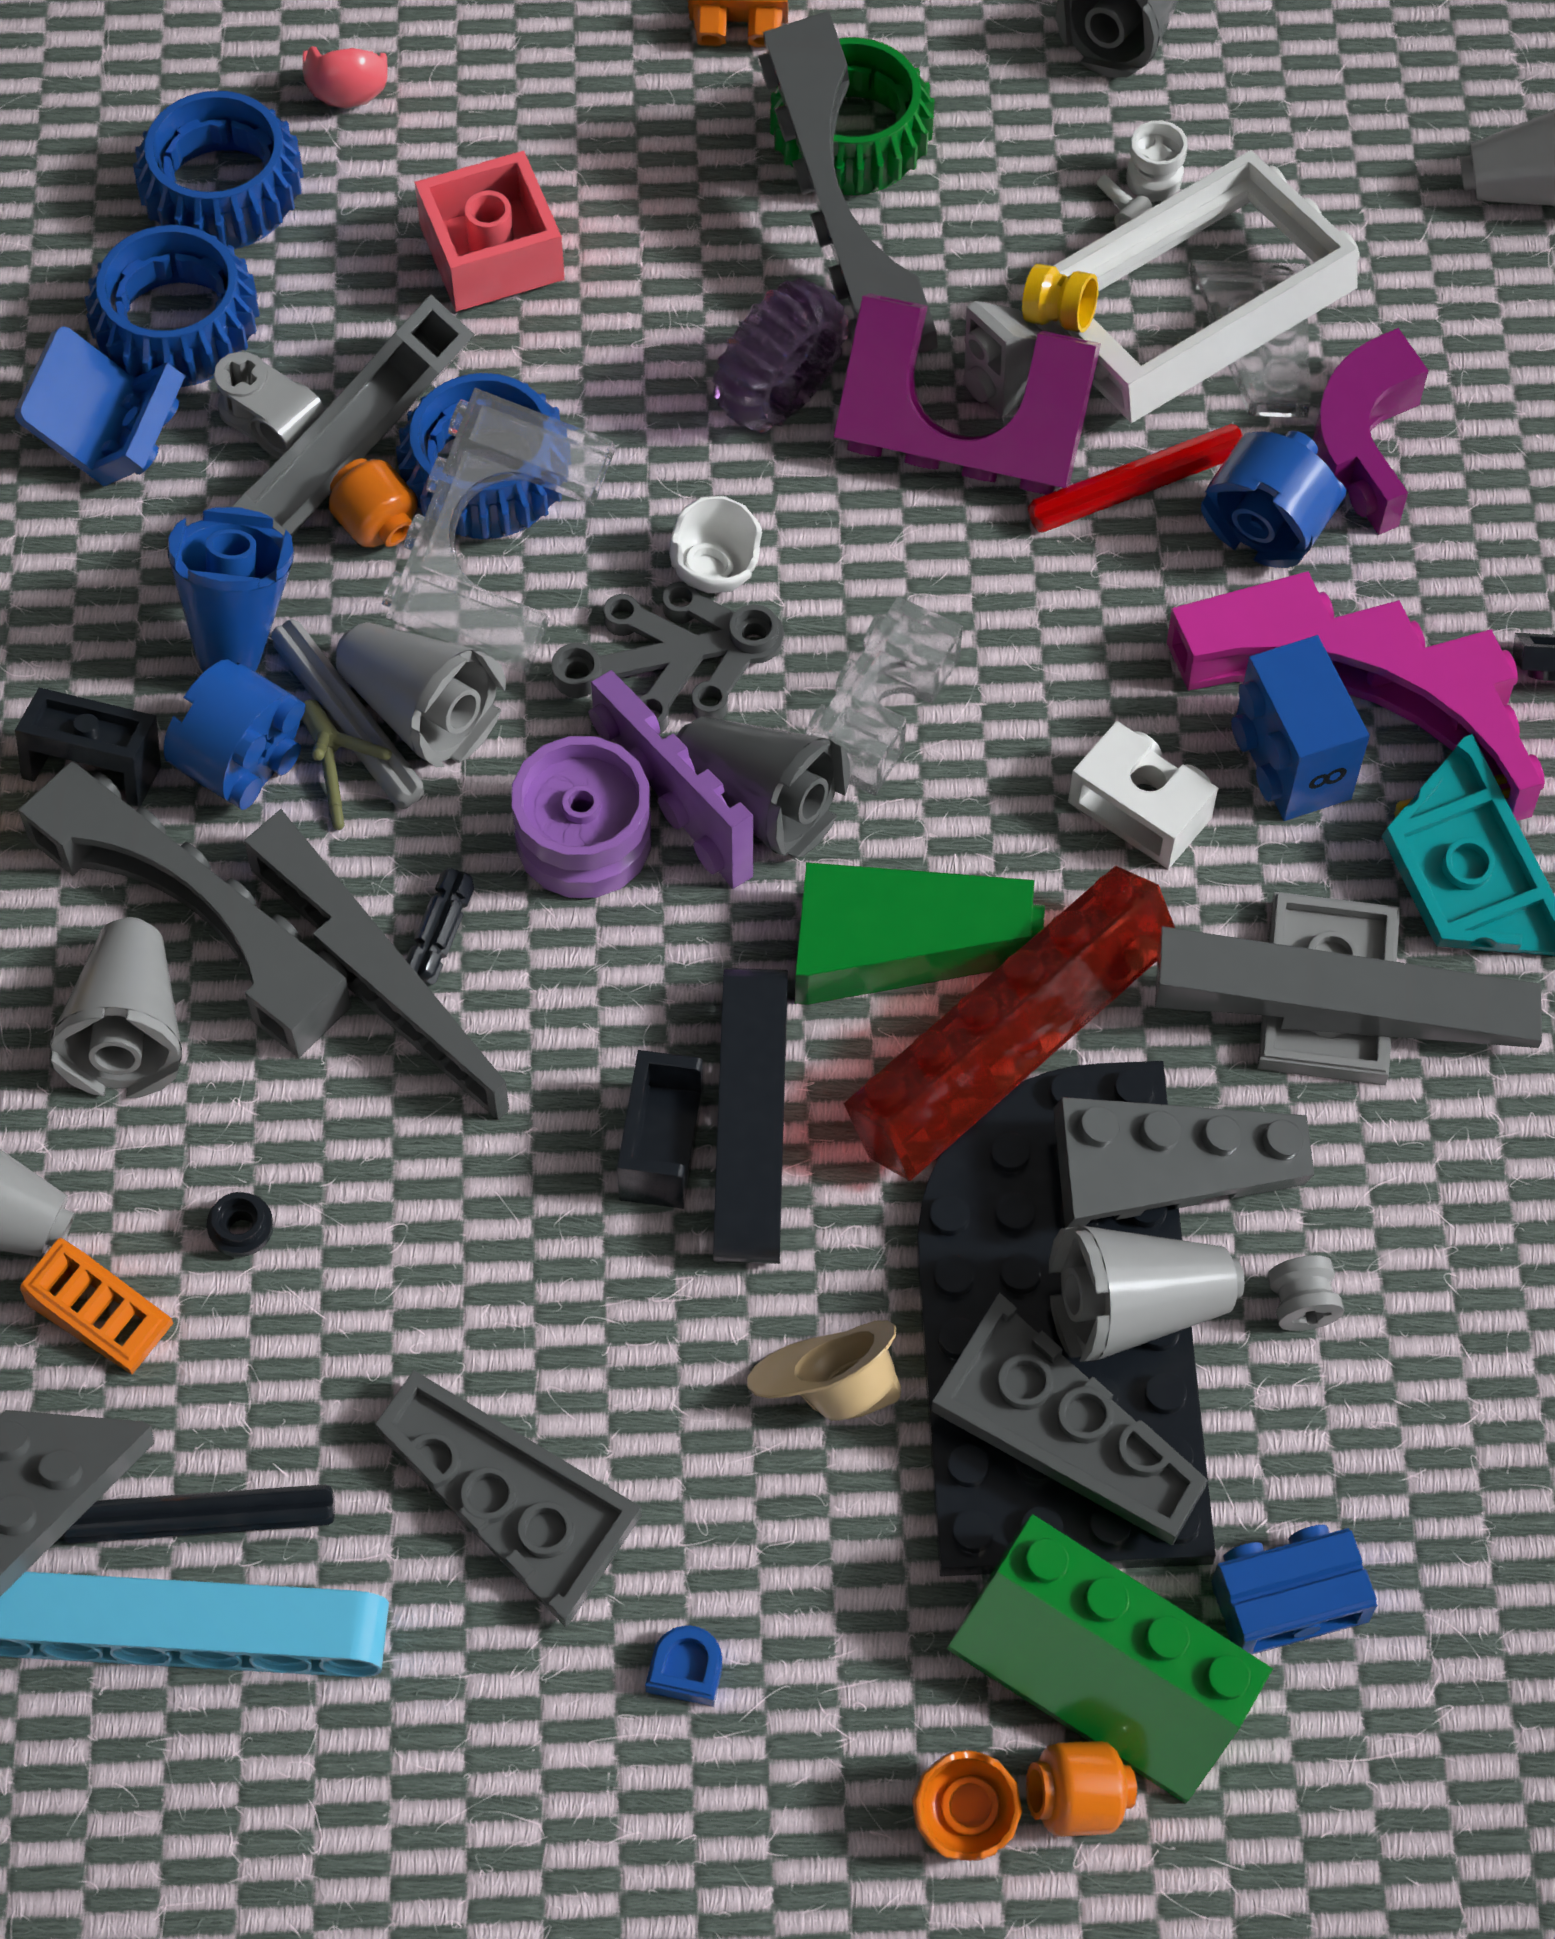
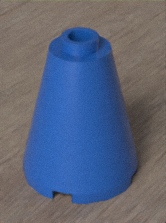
M215 507L203 510V520L186 526V518H184L175 525L168 537V559L197 662L203 672L215 663L226 659L231 660L235 664L239 662L255 672L259 667L294 558L292 536L287 530H285L283 536L274 529L273 518L264 513L240 507Z

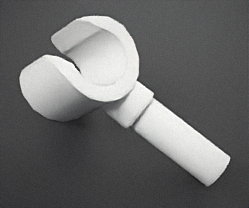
M1103 175L1098 179L1097 186L1121 210L1114 219L1117 228L1152 208V203L1147 197L1142 195L1133 199L1107 175Z

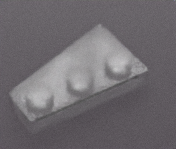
M1191 260L1189 275L1195 289H1200L1207 305L1206 315L1210 324L1303 270L1306 268V264ZM1307 318L1228 365L1249 416L1308 418L1311 400Z

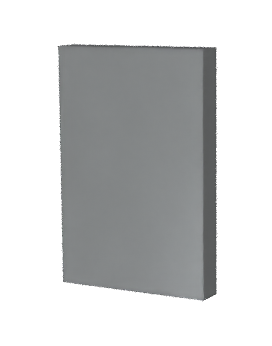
M1274 892L1271 904L1268 942L1397 962L1400 907ZM1262 1016L1257 1069L1386 1085L1389 1077L1391 1037L1281 1029V1017Z

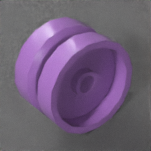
M568 736L541 746L522 763L512 783L511 807L513 823L515 825V842L517 853L525 871L544 889L568 898H597L623 888L641 872L651 852L650 789L647 777L636 758L621 745L596 736Z

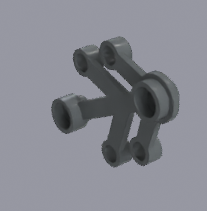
M682 581L671 583L662 594L663 613L670 621L640 607L637 600L632 596L617 594L610 597L604 605V623L607 630L618 636H627L635 632L657 644L599 656L593 648L586 644H567L558 649L552 658L553 682L555 687L564 695L579 699L592 693L591 682L610 670L619 678L665 668L650 691L639 697L650 710H655L661 714L657 718L661 734L669 725V707L702 660L725 655L710 680L699 683L693 689L692 712L696 718L705 716L723 719L728 712V695L749 664L769 661L780 652L784 643V628L779 618L764 606L747 605L734 612L698 594L696 588L688 586ZM677 598H684L690 601L688 605L681 607L675 606L671 602ZM618 611H627L632 614L626 619H617L612 616ZM696 619L716 631L696 635L672 622L686 623ZM749 635H759L763 639L748 640L745 639V637ZM573 673L586 675V677L581 679L568 678ZM707 697H714L720 701L717 705L709 707L700 703L702 699Z

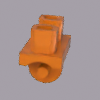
M688 0L689 20H694L697 44L703 46L726 44L727 22H748V44L754 47L766 48L763 32L780 27L782 23L788 24V0Z

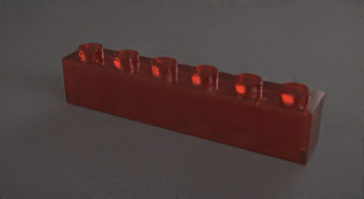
M1115 865L843 1104L868 1157L906 1180L911 1181L1157 962V950L1162 926L1175 928L1159 885Z

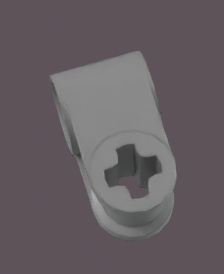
M249 352L228 354L220 359L215 366L214 380L217 389L221 392L218 398V412L221 419L227 425L237 429L258 443L267 453L277 459L326 410L321 400L309 388L292 381L263 362L258 356Z

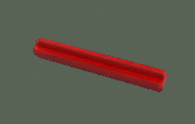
M1229 424L1072 484L1066 488L1033 499L1027 507L1029 518L1036 531L1043 533L1224 463L1237 442L1243 437L1242 432L1237 425Z

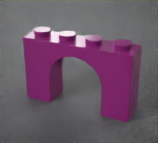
M871 293L862 296L834 432L835 438L849 440L847 445L848 451L881 457L883 448L906 453L904 463L935 470L939 469L940 461L962 465V476L986 482H996L997 474L1021 478L1019 488L1045 495L1054 492L1055 486L1066 488L1070 484L1101 343L1047 331L1039 332L1036 338L1024 397L1015 416L1005 427L993 433L981 436L960 435L941 427L927 414L920 403L915 387V366L928 306Z

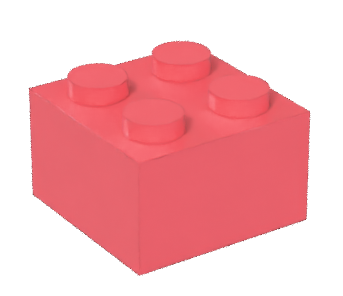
M524 150L415 181L420 227L456 312L565 280L562 236Z

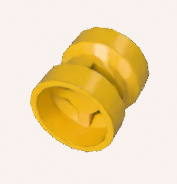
M1035 264L1030 270L1023 291V319L1026 322L1040 325L1059 320L1065 330L1085 332L1092 322L1097 306L1098 280L1096 275L1075 271L1067 277L1065 274H1061L1056 266Z

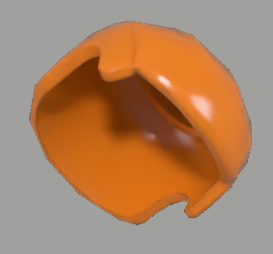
M969 1750L945 1754L924 1770L912 1797L915 1826L927 1845L940 1855L955 1860L976 1861L994 1856L998 1850L1004 1848L1014 1837L1022 1814L1018 1784L997 1759Z

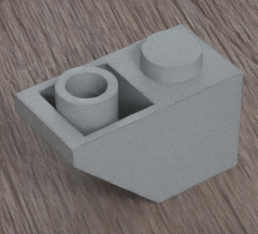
M974 301L966 308L964 382L968 391L976 400L988 403L1002 417L1022 403L1037 334L1042 331L1035 323L1026 322L1019 309Z

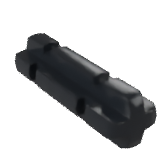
M447 868L441 872L435 887L437 895L431 897L414 937V940L417 942L416 946L409 949L405 959L427 986L437 982L444 965L441 963V959L448 955L464 916L461 910L468 906L474 891L473 877L466 872L453 868Z

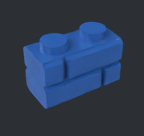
M1314 1525L1293 1533L1288 1538L1290 1543L1288 1545L1265 1551L1262 1543L1252 1542L1240 1545L1226 1552L1223 1555L1224 1562L1217 1564L1211 1582L1221 1615L1225 1619L1230 1641L1253 1655L1369 1623L1377 1607V1598L1368 1573L1363 1568L1362 1557L1352 1530L1347 1528L1330 1533L1327 1525Z

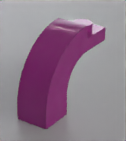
M1399 328L1365 342L1353 350L1337 366L1325 387L1313 436V441L1318 447L1316 455L1327 464L1335 477L1344 485L1356 513L1361 517H1366L1378 535L1399 527L1408 491L1377 448L1371 436V431L1381 422L1420 405L1429 372Z

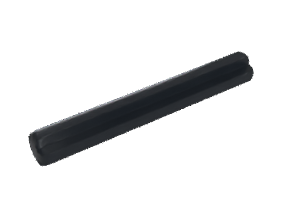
M323 1484L97 1500L63 1536L66 1542L84 1543L329 1525L333 1523L335 1517V1497L331 1486Z

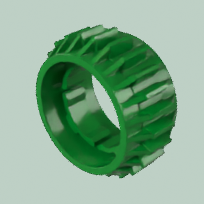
M858 37L839 38L847 62L849 86L845 97L870 99L883 104L896 113L895 124L881 132L866 136L834 135V168L842 194H869L883 190L901 180L909 170L916 169L919 158L927 155L928 141L933 139L935 101L934 98L929 96L930 84L921 78L920 69L914 68L910 61L896 49L872 39ZM777 86V90L771 92L770 134L774 135L775 151H780L784 156L783 163L790 165L794 169L792 161L800 159L801 155L795 139L787 142L784 141L775 108L784 105Z

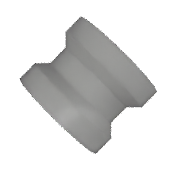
M1322 1255L1296 1257L1286 1260L1269 1270L1267 1278L1270 1289L1279 1295L1281 1303L1277 1308L1276 1316L1278 1324L1282 1329L1288 1331L1312 1330L1333 1323L1343 1316L1345 1310L1342 1298L1333 1292L1331 1282L1335 1277V1270L1330 1258Z

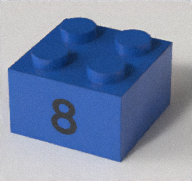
M1315 635L1249 656L1244 681L1239 685L1240 699L1236 716L1232 717L1231 725L1238 747L1243 752L1249 751L1257 766V783L1264 799L1267 802L1274 801L1283 821L1351 800L1370 735L1319 636Z

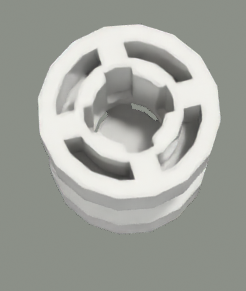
M1159 120L1141 124L1134 131L1130 144L1131 158L1127 166L1126 180L1128 187L1136 196L1143 195L1150 201H1163L1179 191L1184 173L1183 164L1188 148L1187 137L1181 128L1173 123Z

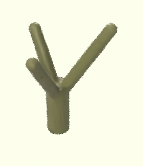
M307 700L304 702L305 712L301 721L315 742L312 757L317 761L322 760L332 826L335 830H341L344 828L345 823L334 752L341 746L382 760H389L392 752L388 748L338 732L320 703L316 700Z

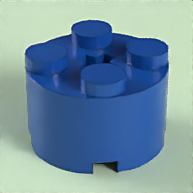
M1294 430L1289 431L1285 436L1266 431L1248 432L1237 442L1205 491L1206 496L1201 502V511L1211 530L1233 550L1241 542L1258 551L1253 559L1254 561L1268 567L1289 568L1298 565L1305 554L1309 552L1346 496V489L1327 464L1316 455L1318 447L1306 434Z
M229 659L221 660L209 667L191 685L183 698L191 702L192 706L183 722L174 716L172 717L164 740V757L167 762L227 802L244 810L254 803L261 788L274 773L281 776L285 775L296 763L300 755L301 745L294 741L300 720L305 712V703L239 662L235 664Z

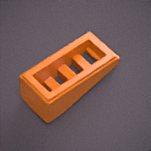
M63 1238L56 1240L20 1286L27 1306L131 1375H133L173 1325L171 1317ZM71 1274H73V1275L69 1278V1280L64 1284V1286L60 1289V1291L54 1296V1294H55V1293L58 1291V1289L63 1285V1283L67 1280V1278H68ZM91 1285L96 1289L78 1313L75 1312L71 1307L88 1286ZM114 1300L120 1305L99 1330L93 1324ZM134 1315L143 1319L123 1346L114 1341Z

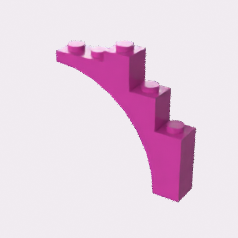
M1309 571L1172 608L1167 645L1188 691L1232 682H1243L1249 656L1318 635L1349 695L1374 702L1419 725L1452 751H1454L1464 737L1473 734L1493 775L1504 774L1507 779V783L1501 784L1499 787L1501 790L1511 788L1506 801L1516 821L1533 816L1540 791L1544 788V773L1538 758L1534 754L1528 755L1519 737L1520 729L1517 716L1512 707L1508 705L1513 686L1517 684L1518 680L1517 667L1511 653L1508 650L1502 651L1492 629L1426 647L1420 625L1416 621L1409 620L1400 600L1334 618L1332 603L1325 592H1318Z

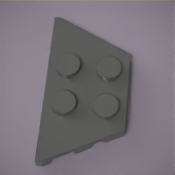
M5 1410L0 1415V1597L154 1444L151 1425L144 1421Z

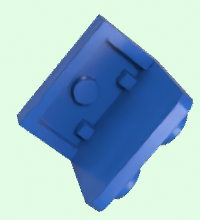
M63 326L51 333L16 406L15 418L21 426L105 487L134 473L139 475L146 471L153 463L158 453V446L155 443L161 429L172 419L178 409L179 400L176 396L185 375L166 362L150 370L148 373H143L134 378L72 329Z

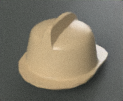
M888 1320L872 1321L845 1332L810 1338L787 1345L769 1354L754 1366L747 1376V1388L755 1396L769 1399L800 1395L815 1411L831 1421L863 1417L896 1403L901 1396V1385L888 1351L896 1337V1327Z

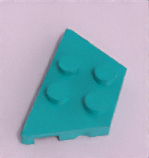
M1473 734L1468 735L1460 741L1449 757L1420 788L1415 797L1391 822L1381 837L1436 947L1555 956V895Z

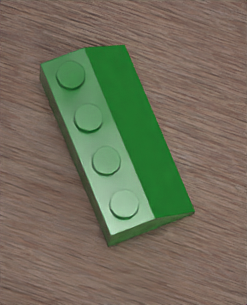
M1033 1514L1012 1538L946 1648L1087 1741L1108 1742L1118 1751L1124 1765L1131 1766L1135 1772L1183 1803H1187L1238 1732L1273 1670L1269 1665Z

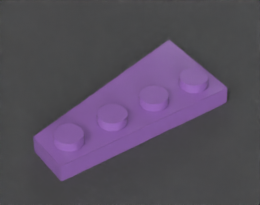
M612 670L591 682L593 708L589 710L593 726L603 739L607 741L613 739L640 762L649 785L659 796V806L665 818L672 827L677 830L683 827L694 840L695 852L705 869L711 874L719 872L732 889L753 877V814L741 802L731 808L727 806L721 795L724 793L723 783L709 769L698 775L695 773L688 748L674 733L663 739L659 736L660 726L655 714Z

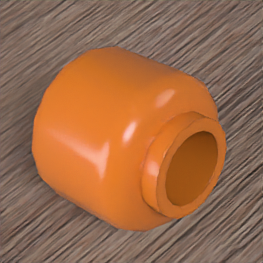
M359 458L345 465L334 476L330 483L332 493L329 498V510L358 545L374 548L385 544L387 547H393L409 536L414 528L412 519L417 511L418 498L387 461L378 459L367 461L365 458Z
M1108 1742L1051 1744L1043 1750L1038 1762H1032L1028 1768L1026 1798L1030 1813L1035 1820H1042L1044 1827L1057 1837L1114 1833L1123 1822L1126 1809L1133 1808L1136 1802L1137 1783L1134 1771L1131 1766L1123 1765L1118 1751Z

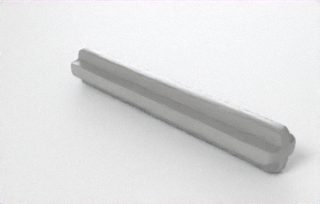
M290 619L283 625L275 627L271 633L273 647L312 698L320 703L338 732L391 750L392 756L389 760H382L356 751L354 752L394 805L398 808L406 809L413 803L420 801L424 796L422 780L300 622Z

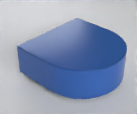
M679 1626L666 1632L658 1640L654 1648L645 1684L646 1692L714 1707L722 1674V1652L718 1642L708 1631L696 1626Z

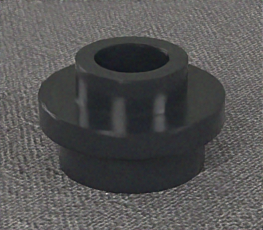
M233 1192L223 1196L215 1203L208 1214L206 1226L210 1241L217 1250L228 1256L245 1257L258 1252L268 1243L273 1233L274 1222L270 1208L261 1198L245 1192ZM239 1220H247L252 1223L251 1229L245 1233L233 1234L229 1231L230 1227Z

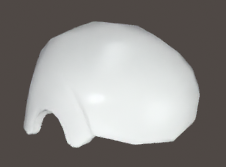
M725 496L700 497L687 505L679 513L670 537L669 555L671 565L676 569L677 576L688 586L706 593L733 592L751 578L752 572L758 563L762 537L760 523L744 504Z

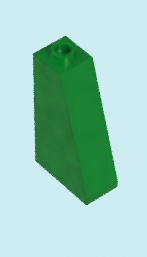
M806 862L796 966L795 1004L809 1005L1027 966L1030 942L1042 943L1045 905L1033 904L1034 880Z

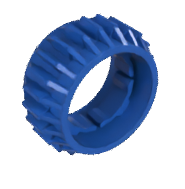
M207 91L177 100L155 118L149 130L142 133L144 140L140 146L135 148L137 162L133 163L136 185L141 205L146 206L149 219L157 221L161 226L181 225L202 230L216 236L226 246H233L234 249L253 244L274 231L283 223L282 220L289 210H294V199L302 193L300 179L304 177L301 155L296 135L290 134L289 123L280 120L276 116L274 109L269 110L257 100L240 93ZM236 150L253 154L262 159L263 170L250 181L232 189L203 192L191 190L175 183L174 173L182 165L208 152Z
M162 225L138 231L114 246L102 263L99 262L97 264L98 271L95 276L88 280L90 293L88 296H85V304L92 339L96 340L100 352L107 355L109 359L134 378L168 362L185 375L181 387L203 383L214 378L215 366L220 359L228 354L247 350V340L252 334H256L257 331L255 318L259 317L260 314L254 277L253 274H248L246 260L235 256L233 246H226L216 236L196 228L181 225ZM175 283L197 284L214 290L218 297V301L215 303L216 309L199 322L180 329L165 331L145 329L131 324L127 316L130 304L149 290L163 285Z
M476 373L451 379L436 387L426 397L423 396L421 403L413 411L407 413L408 423L404 428L399 429L400 445L396 446L399 474L406 482L408 488L412 489L417 496V507L422 511V518L436 522L443 531L448 530L457 535L475 539H495L518 533L531 527L541 516L546 517L549 514L548 508L556 501H561V488L570 482L569 467L572 466L571 444L568 438L567 423L560 422L558 407H552L548 404L544 393L538 394L527 383H522L508 376ZM478 430H499L525 439L531 447V460L525 464V469L510 478L493 483L475 484L452 479L441 472L438 468L437 453L444 449L446 443L460 435Z

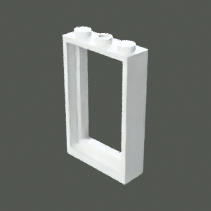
M1252 150L1053 265L1056 266L1061 274H1065L1067 277L1075 271L1095 274L1098 280V291L1249 202L1314 261L1313 264L1142 366L1094 318L1088 329L1082 333L1065 330L1059 320L1050 321L1045 325L1036 324L1042 331L1101 343L1092 384L1131 424L1357 289V261L1360 255L1354 239L1346 231L1336 229L1322 216L1320 209L1313 200L1303 198L1286 182L1285 177L1277 167L1273 165L1268 166Z

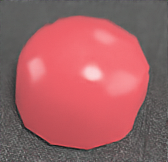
M310 47L308 51L305 50L302 53L303 75L306 86L314 97L328 106L349 109L366 105L379 95L386 85L388 63L385 53H380L379 57L371 51L348 48L321 55L317 47Z

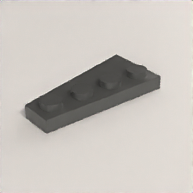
M1062 1097L1053 1108L1065 1228L1078 1225L1086 1226L1091 1220L1115 1216L1116 1220L1140 1216L1145 1210L1174 1205L1175 1209L1199 1205L1204 1199L1228 1195L1232 1199L1302 1186L1315 1175L1307 1115Z
M999 1292L934 1398L931 1411L1173 1546L1205 1490L1208 1479L1142 1420L1136 1422L1112 1400L1113 1394L1094 1377L1089 1379L1062 1355L1063 1349L1043 1331L1040 1333L1036 1332L1016 1314L1017 1308Z
M413 1370L375 1423L379 1436L566 1628L642 1516L641 1506Z

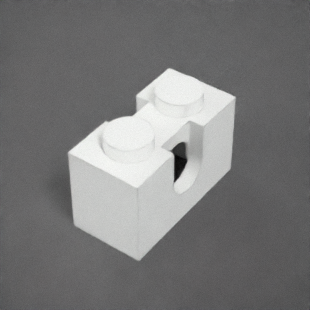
M1116 721L1073 770L1068 803L1169 869L1212 819L1218 787L1211 783L1203 771L1193 765L1182 764L1180 768L1172 765L1161 757L1162 753L1159 745L1150 736L1140 731L1133 732ZM1140 784H1147L1155 787L1158 790L1145 791L1138 788L1137 786Z

